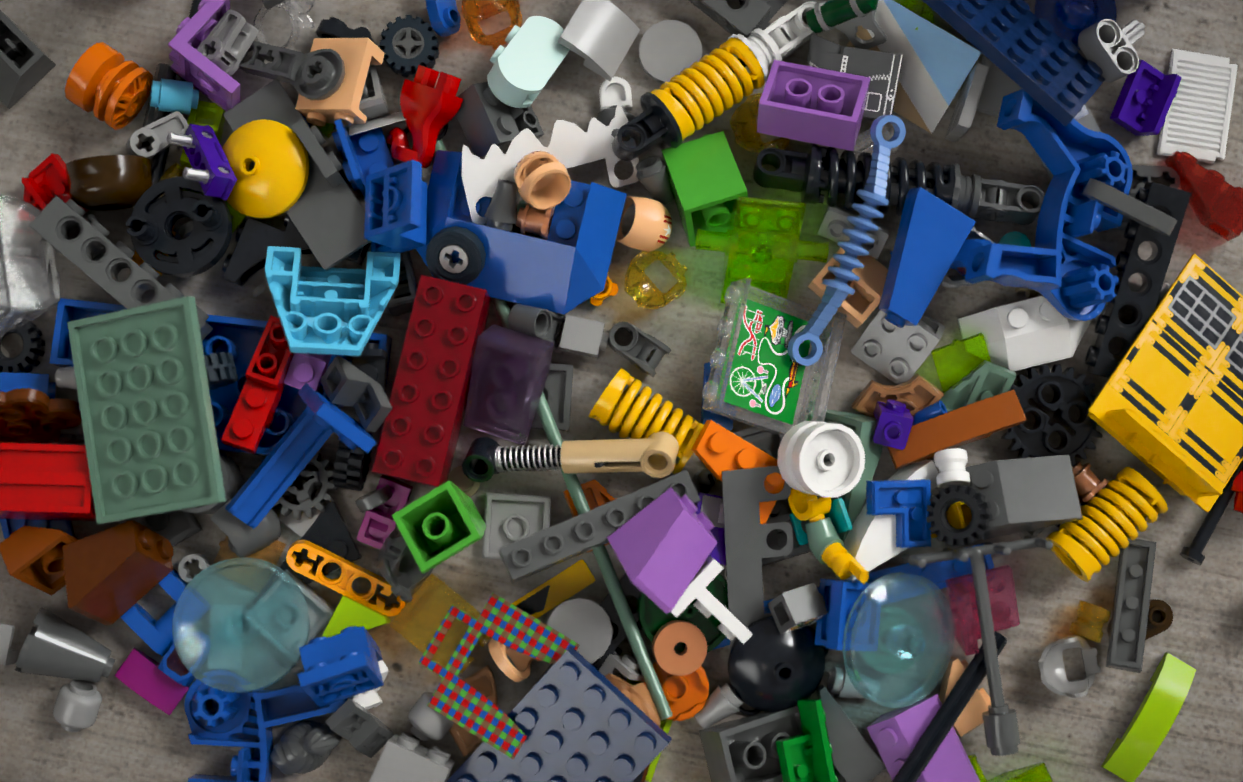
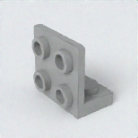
M879 310L851 349V353L897 385L909 381L938 344L946 328L925 312L917 326L904 325L903 328H900L885 319L887 314Z

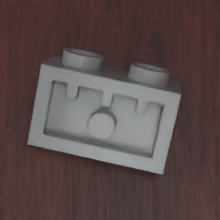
M828 205L817 234L837 243L838 241L849 242L850 238L842 230L854 229L855 226L847 220V217L859 215L852 213L844 207H831ZM872 219L871 221L879 227V230L867 231L866 234L874 239V243H862V247L869 252V256L878 259L890 232L888 230L889 227L881 225L878 221Z

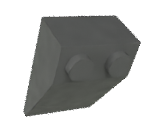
M1070 455L996 460L965 467L970 475L971 485L968 487H973L977 489L976 491L982 493L986 497L984 498L985 501L989 502L991 506L989 513L992 514V520H989V530L983 534L984 540L1083 519Z
M798 705L779 711L764 712L727 721L700 730L699 733L711 782H783L776 741L803 734Z

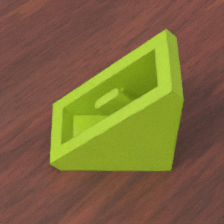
M343 595L322 637L329 638L338 635L343 629L351 626H364L368 630L391 621L389 616L383 615Z

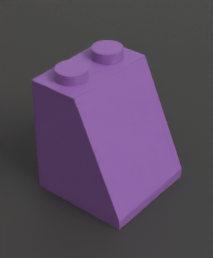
M669 488L607 537L631 582L666 614L673 610L718 543L710 531L714 528V525L705 513L701 511L697 514L696 511L698 509L686 494L680 497L672 488Z

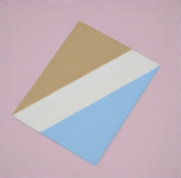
M879 0L874 19L887 38L885 43L867 50L903 55L893 112L932 134L981 52L893 0ZM862 26L857 27L856 35L858 38L870 40L875 36L871 30L864 29ZM849 41L847 47H854V45Z

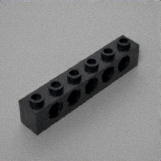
M1154 182L1145 183L1144 188L1140 187L1138 189L1135 199L1177 220V223L1170 236H1165L1131 219L1128 221L1124 232V238L1128 239L1125 250L1118 253L1116 267H1114V270L1118 271L1116 276L1119 279V283L1115 285L1114 289L1116 296L1108 302L1105 314H1100L1095 325V333L1098 334L1095 346L1091 345L1085 358L1088 372L1110 378L1155 311L1191 196L1190 192ZM1146 241L1152 247V254L1148 259L1143 260L1138 255V247ZM1138 273L1142 278V286L1139 290L1133 292L1128 287V279L1131 275ZM1129 305L1132 309V317L1128 322L1122 323L1118 318V311L1122 306ZM1119 336L1123 342L1122 349L1116 354H1111L1108 349V343L1112 338Z

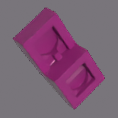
M385 475L380 477L376 489L388 484L393 495L385 503L366 511L356 538L357 541L380 550L389 534L398 528L392 514L406 507L413 486Z
M134 647L116 672L115 677L170 716L190 686H183L158 669L159 662Z

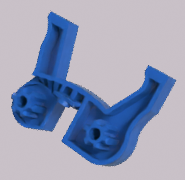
M1021 89L1003 96L997 127L1003 130L1014 129L1021 132L1053 174L1039 213L1035 247L990 243L973 248L970 251L964 281L971 284L993 281L1007 287L1034 289L1042 294L1066 318L1075 321L1091 320L1102 312L1106 302H1110L1116 296L1114 289L1115 285L1119 283V279L1109 272V268L1116 267L1115 256L1076 239V237L1091 234L1093 231L1102 232L1120 227L1123 215L1099 204L1097 200H1091L1082 193L1089 179L1092 178L1129 195L1133 178L1131 161L1123 146L1112 136L1092 131L1081 125L1074 118L1065 127L1027 92Z
M214 671L200 676L192 683L185 697V712L192 732L188 734L190 743L244 748L239 750L238 756L232 757L231 776L195 774L188 778V782H271L273 763L269 755L273 750L272 726L333 713L347 701V698L319 707L300 687V683L274 690H261L227 671Z

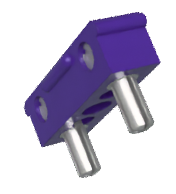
M189 124L185 135L169 132L167 142L183 146L192 168L186 167L184 169V179L199 181L206 196L218 197L226 201L233 190L237 178L213 128L209 125Z

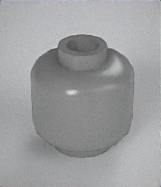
M73 680L71 683L60 688L53 708V716L66 731L79 732L81 729L89 728L96 721L102 696L93 683Z
M424 692L408 714V719L413 725L410 729L411 732L423 741H427L428 738L433 740L443 739L454 725L453 721L427 706L434 694L433 692Z

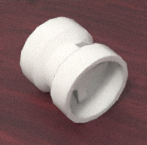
M952 448L940 450L934 454L935 466L939 468L940 472L936 476L937 488H947L950 485H971L970 475L965 469V465L968 463L966 450Z

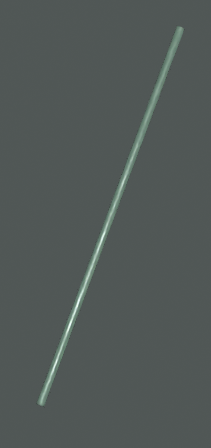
M442 140L436 142L434 156H436L437 150L446 151ZM492 298L550 446L556 447L558 444L561 448L563 440L520 335L513 333L508 326L510 313L508 303L504 300ZM562 470V476L578 515L589 511L590 507L576 473L564 474ZM602 545L593 549V553L662 721L673 716L606 547Z

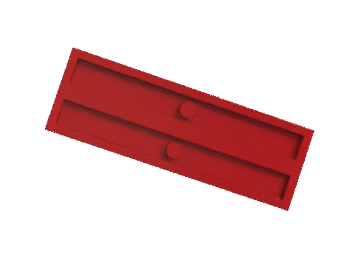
M0 443V519L97 521L86 446Z

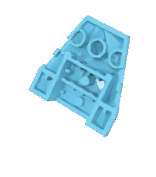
M268 246L265 277L290 353L360 356L399 284L401 253L367 252L366 270L347 268L324 270L322 267L302 266L301 248Z

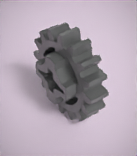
M319 452L308 463L317 467L319 471L308 472L304 468L273 506L276 509L283 505L281 509L282 515L287 517L293 511V518L300 520L302 513L305 512L307 517L312 519L314 509L317 508L320 512H325V508L322 505L324 501L333 503L334 499L329 495V491L338 490V487H334V484L330 482L331 479H334V471H327L331 465L328 459L319 462L321 459ZM303 477L308 482L303 484L304 489L300 491L295 485L299 484L298 478ZM322 487L318 496L313 499L317 488ZM284 496L297 497L300 505L287 502Z

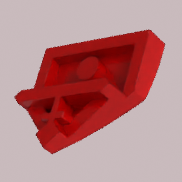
M52 153L29 173V178L22 177L21 183L24 185L23 207L19 208L18 219L34 220L55 196L59 197L64 203L71 199L68 193L66 164L59 154ZM82 208L85 211V213L89 211L88 209Z

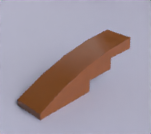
M1011 390L918 423L911 427L905 449L900 450L888 446L887 449L895 469L933 458L934 454L940 450L958 448L959 446L988 438L995 432L1023 424L1027 418L1015 390Z

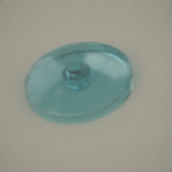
M245 557L217 562L196 575L179 597L172 623L174 645L184 666L204 684L229 693L259 691L284 678L300 660L299 647L307 645L310 631L308 606L296 582L284 570L272 563L261 559Z
M903 572L891 573L880 577L861 593L854 603L846 622L843 636V659L851 683L864 698L885 707L903 708L924 699L937 686L948 667L954 644L953 615L945 595L929 579Z

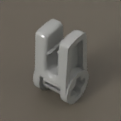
M229 9L207 38L200 43L197 51L229 76H232L237 71L240 62L259 31L253 25L247 23L240 13ZM207 50H210V51L213 52L214 54H213V55H212V54H209V53L207 52Z
M175 111L136 130L126 144L128 155L152 159L172 145L167 142L169 132L185 135L189 126L186 119L179 111ZM139 140L150 143L147 151L144 148L139 150L136 147Z

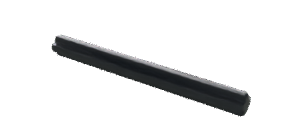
M994 631L997 654L999 656L1007 644V639L999 632ZM981 645L892 782H917L987 674L983 645Z

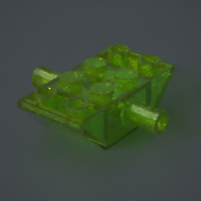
M739 196L733 204L729 230L727 229L726 232L697 229L695 250L724 252L725 255L720 303L741 305L742 298H746L770 308L785 309L794 263H797V260L827 262L829 242L800 240L806 203Z

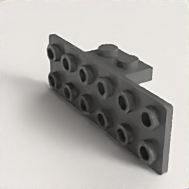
M275 79L235 105L233 109L227 110L224 113V117L233 131L248 122L266 119L282 123L297 134L308 154L309 175L301 197L286 213L322 268L329 270L371 242L364 239L365 210L339 173L343 166L333 151L327 154L322 147L326 140L315 125L311 128L308 126L300 112L295 109L296 106L281 83Z

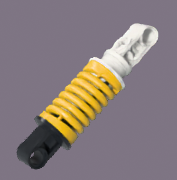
M808 1L803 3L788 15L774 21L765 30L754 29L747 38L741 34L731 35L719 48H715L709 55L700 58L699 62L696 61L691 64L689 68L681 71L679 75L672 77L669 82L666 81L660 85L659 89L643 94L640 98L643 113L619 129L612 143L614 154L621 160L631 161L661 140L668 146L677 148L686 137L693 135L695 130L702 129L704 124L712 122L714 117L721 116L724 110L727 111L733 107V104L740 103L743 96L748 97L753 93L754 89L764 88L773 61H782V59L792 54L808 41L811 34L816 35L809 25L803 21L802 16H806V12L814 9L817 2ZM622 137H632L636 141L637 147L629 148L625 146L622 142Z

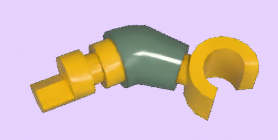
M792 488L788 497L789 506L797 519L800 521L809 520V523L805 524L808 545L814 557L820 564L832 568V571L840 579L844 580L854 575L860 582L865 584L869 577L868 571L850 553H847V550L844 548V542L838 536L831 518L824 516V514L829 513L831 510V497L817 498L816 495L801 493Z

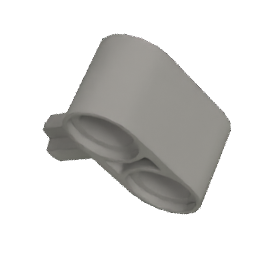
M1104 19L1082 30L1078 37V44L1087 60L1095 62L1102 69L1103 73L1101 76L1105 78V82H1114L1137 70L1139 57L1132 44L1145 34V25L1143 22L1139 23L1137 20H1132L1121 29L1115 21Z

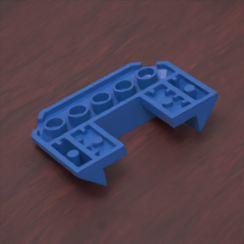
M437 150L427 189L426 245L416 248L426 266V250L432 237L444 228L457 226L466 228L476 234L483 243L486 253L484 268L479 276L467 284V286L485 289L492 298L543 308L565 315L575 309L576 306L604 291L627 197L626 193L591 182L590 185L571 180L569 194L559 205L555 206L548 239L535 238L488 227L486 224L473 223L461 177L462 152ZM482 197L477 201L476 212L479 216L485 217L484 215L491 202V197ZM456 250L449 254L452 256L453 263L462 260L459 258V252Z

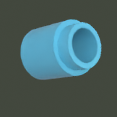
M161 78L160 81L152 80L150 106L158 107V111L172 113L179 111L181 114L190 115L191 109H197L199 90L193 89V82Z

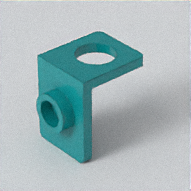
M842 498L833 499L830 512L824 514V516L831 518L837 533L852 530L853 527L844 500ZM791 513L789 517L798 543L800 545L807 544V533L803 531L801 521Z

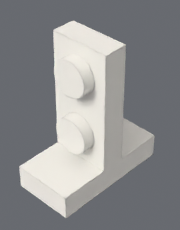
M709 555L670 612L677 618L696 598L697 601L693 605L706 618L713 614L721 622L717 628L730 641L737 637L744 644L753 634L706 589V586L724 569Z

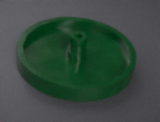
M719 573L706 586V589L728 609L727 581ZM640 591L637 607L638 618L643 632L651 642H653V638L659 628L673 620H685L698 627L705 636L707 653L717 647L726 637L717 628L721 622L713 614L706 618L693 605L697 601L696 598L676 618L671 612L666 614ZM683 642L677 643L674 647L675 653L683 652L685 644Z

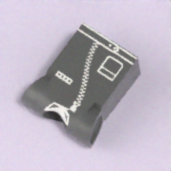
M811 34L807 61L811 67L870 77L863 118L875 120L882 115H893L903 55L840 46Z

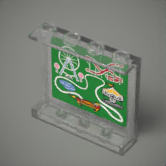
M749 278L731 282L724 297L726 303L724 315L717 327L719 336L716 349L710 357L711 371L709 380L706 382L702 392L704 398L702 409L784 436L792 426L803 421L824 422L847 315L837 311L830 322H828L826 328L823 329L822 334L819 336L823 346L820 359L813 365H800L794 362L788 355V342L796 333L803 331L816 310L750 286L751 279ZM805 340L800 344L798 351L801 357H806L810 354L812 349L810 341Z

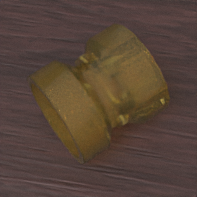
M1080 600L1076 609L1078 612L1077 619L1071 622L1069 632L1101 643L1104 635L1102 631L1103 625L1109 621L1112 612Z

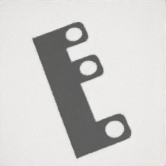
M778 466L722 471L728 610L745 627L759 619L772 616L771 613L764 614L762 558L787 556L793 551V530L790 523L760 524L759 502L784 500L791 493V487L786 482L782 491L777 494H770L765 490V478L771 473L781 474ZM774 529H781L787 535V543L780 550H773L767 545V536ZM737 637L730 641V651Z

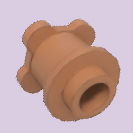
M528 203L525 208L520 207L516 226L521 227V234L526 235L527 232L537 234L544 240H547L554 207L539 210Z
M1078 462L1075 466H1072L1080 503L1089 501L1109 482L1106 478L1100 481L1090 469V463L1082 465Z

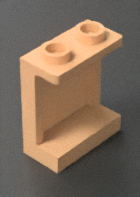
M314 38L310 52L320 49H332L338 52L344 62L345 77L338 91L326 99L310 100L299 93L295 109L306 117L308 123L315 126L335 123L334 121L341 119L345 127H351L353 124H366L367 116L359 110L370 65H382L385 53L369 38Z

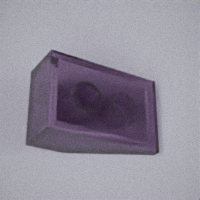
M495 324L479 335L463 426L525 445L549 374L554 343Z

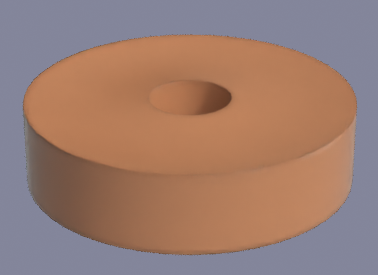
M673 620L664 624L656 632L652 642V652L656 662L663 670L672 675L683 676L693 673L703 664L707 655V642L704 634L694 624L685 620ZM683 642L685 644L684 651L675 653V645Z

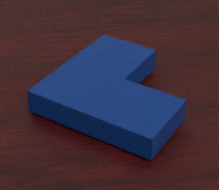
M931 480L866 481L867 515L896 514V547H931V531L929 529L931 524L927 523L926 517H929V511H926L927 506L931 505Z

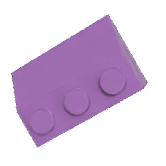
M774 60L758 105L757 133L854 151L863 118L870 77Z
M937 694L883 714L867 727L892 781L941 708L942 703ZM954 727L951 728L917 782H980Z

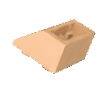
M840 248L836 254H844L845 250ZM871 256L857 257V260L865 265L864 269L853 268L852 270L860 280L848 281L847 284L855 290L854 295L848 294L837 310L841 316L856 328L860 327L880 304L888 272L885 266ZM833 257L808 286L821 299L825 295L824 292L827 287L822 284L823 280L835 279L836 277L827 270L828 267L840 266V263Z

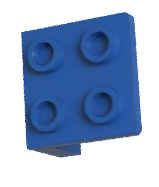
M341 119L335 120L337 131L333 132L332 136L338 151L341 152L345 161L342 165L346 177L351 182L354 191L360 189L365 198L366 176L395 166L383 130L379 127L349 136Z

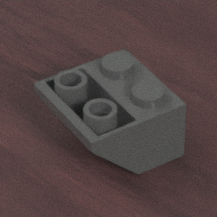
M0 10V101L10 109L56 64Z
M488 82L472 84L457 96L464 100L456 116L474 155L480 159L485 158L492 144H496L503 153H506L512 140L526 128L531 130L537 139L544 135L532 106L515 108L504 104L492 93Z

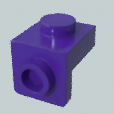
M887 400L886 403L877 401L873 412L877 420L872 437L873 442L900 450L905 449L914 421L909 409L906 408L904 403L896 400Z

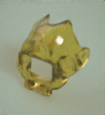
M762 93L748 96L746 101L735 110L729 121L734 132L735 143L743 149L754 153L760 152L765 148L784 150L790 141L788 138L780 137L767 143L762 141L760 133H757L756 122Z
M642 251L631 260L625 274L624 291L636 301L638 307L646 309L662 308L684 294L687 286L684 273L688 269L677 261L676 255L673 252L667 255L661 251ZM658 260L662 262L677 280V283L666 293H662L645 274V270Z

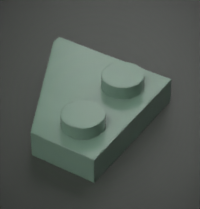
M984 360L945 391V395L939 401H942L947 412L980 400L1008 392L1016 378V373Z

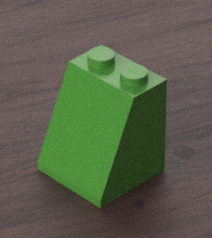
M724 131L706 134L701 138L682 143L677 148L669 147L661 150L663 161H665L674 200L690 247L751 228L748 192Z
M450 480L392 514L399 531L423 574L482 539L486 529V524L473 500Z

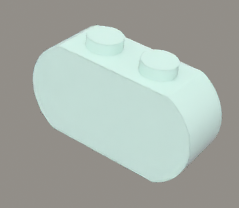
M532 16L526 20L521 28L517 25L512 28L505 39L509 43L505 48L500 45L489 60L494 65L487 75V81L490 90L497 99L515 108L531 106L570 51V49L558 43L564 31L558 23L546 17Z

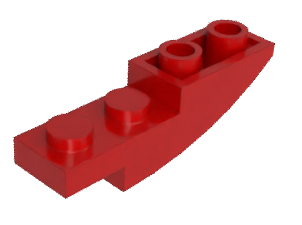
M271 315L246 371L247 380L221 438L223 444L255 454L265 428H269L283 393L285 387L284 380L294 353H290L280 318Z

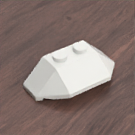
M1044 296L994 307L957 319L965 351L1011 371H1018L1073 357L1091 320L1075 321L1066 318Z

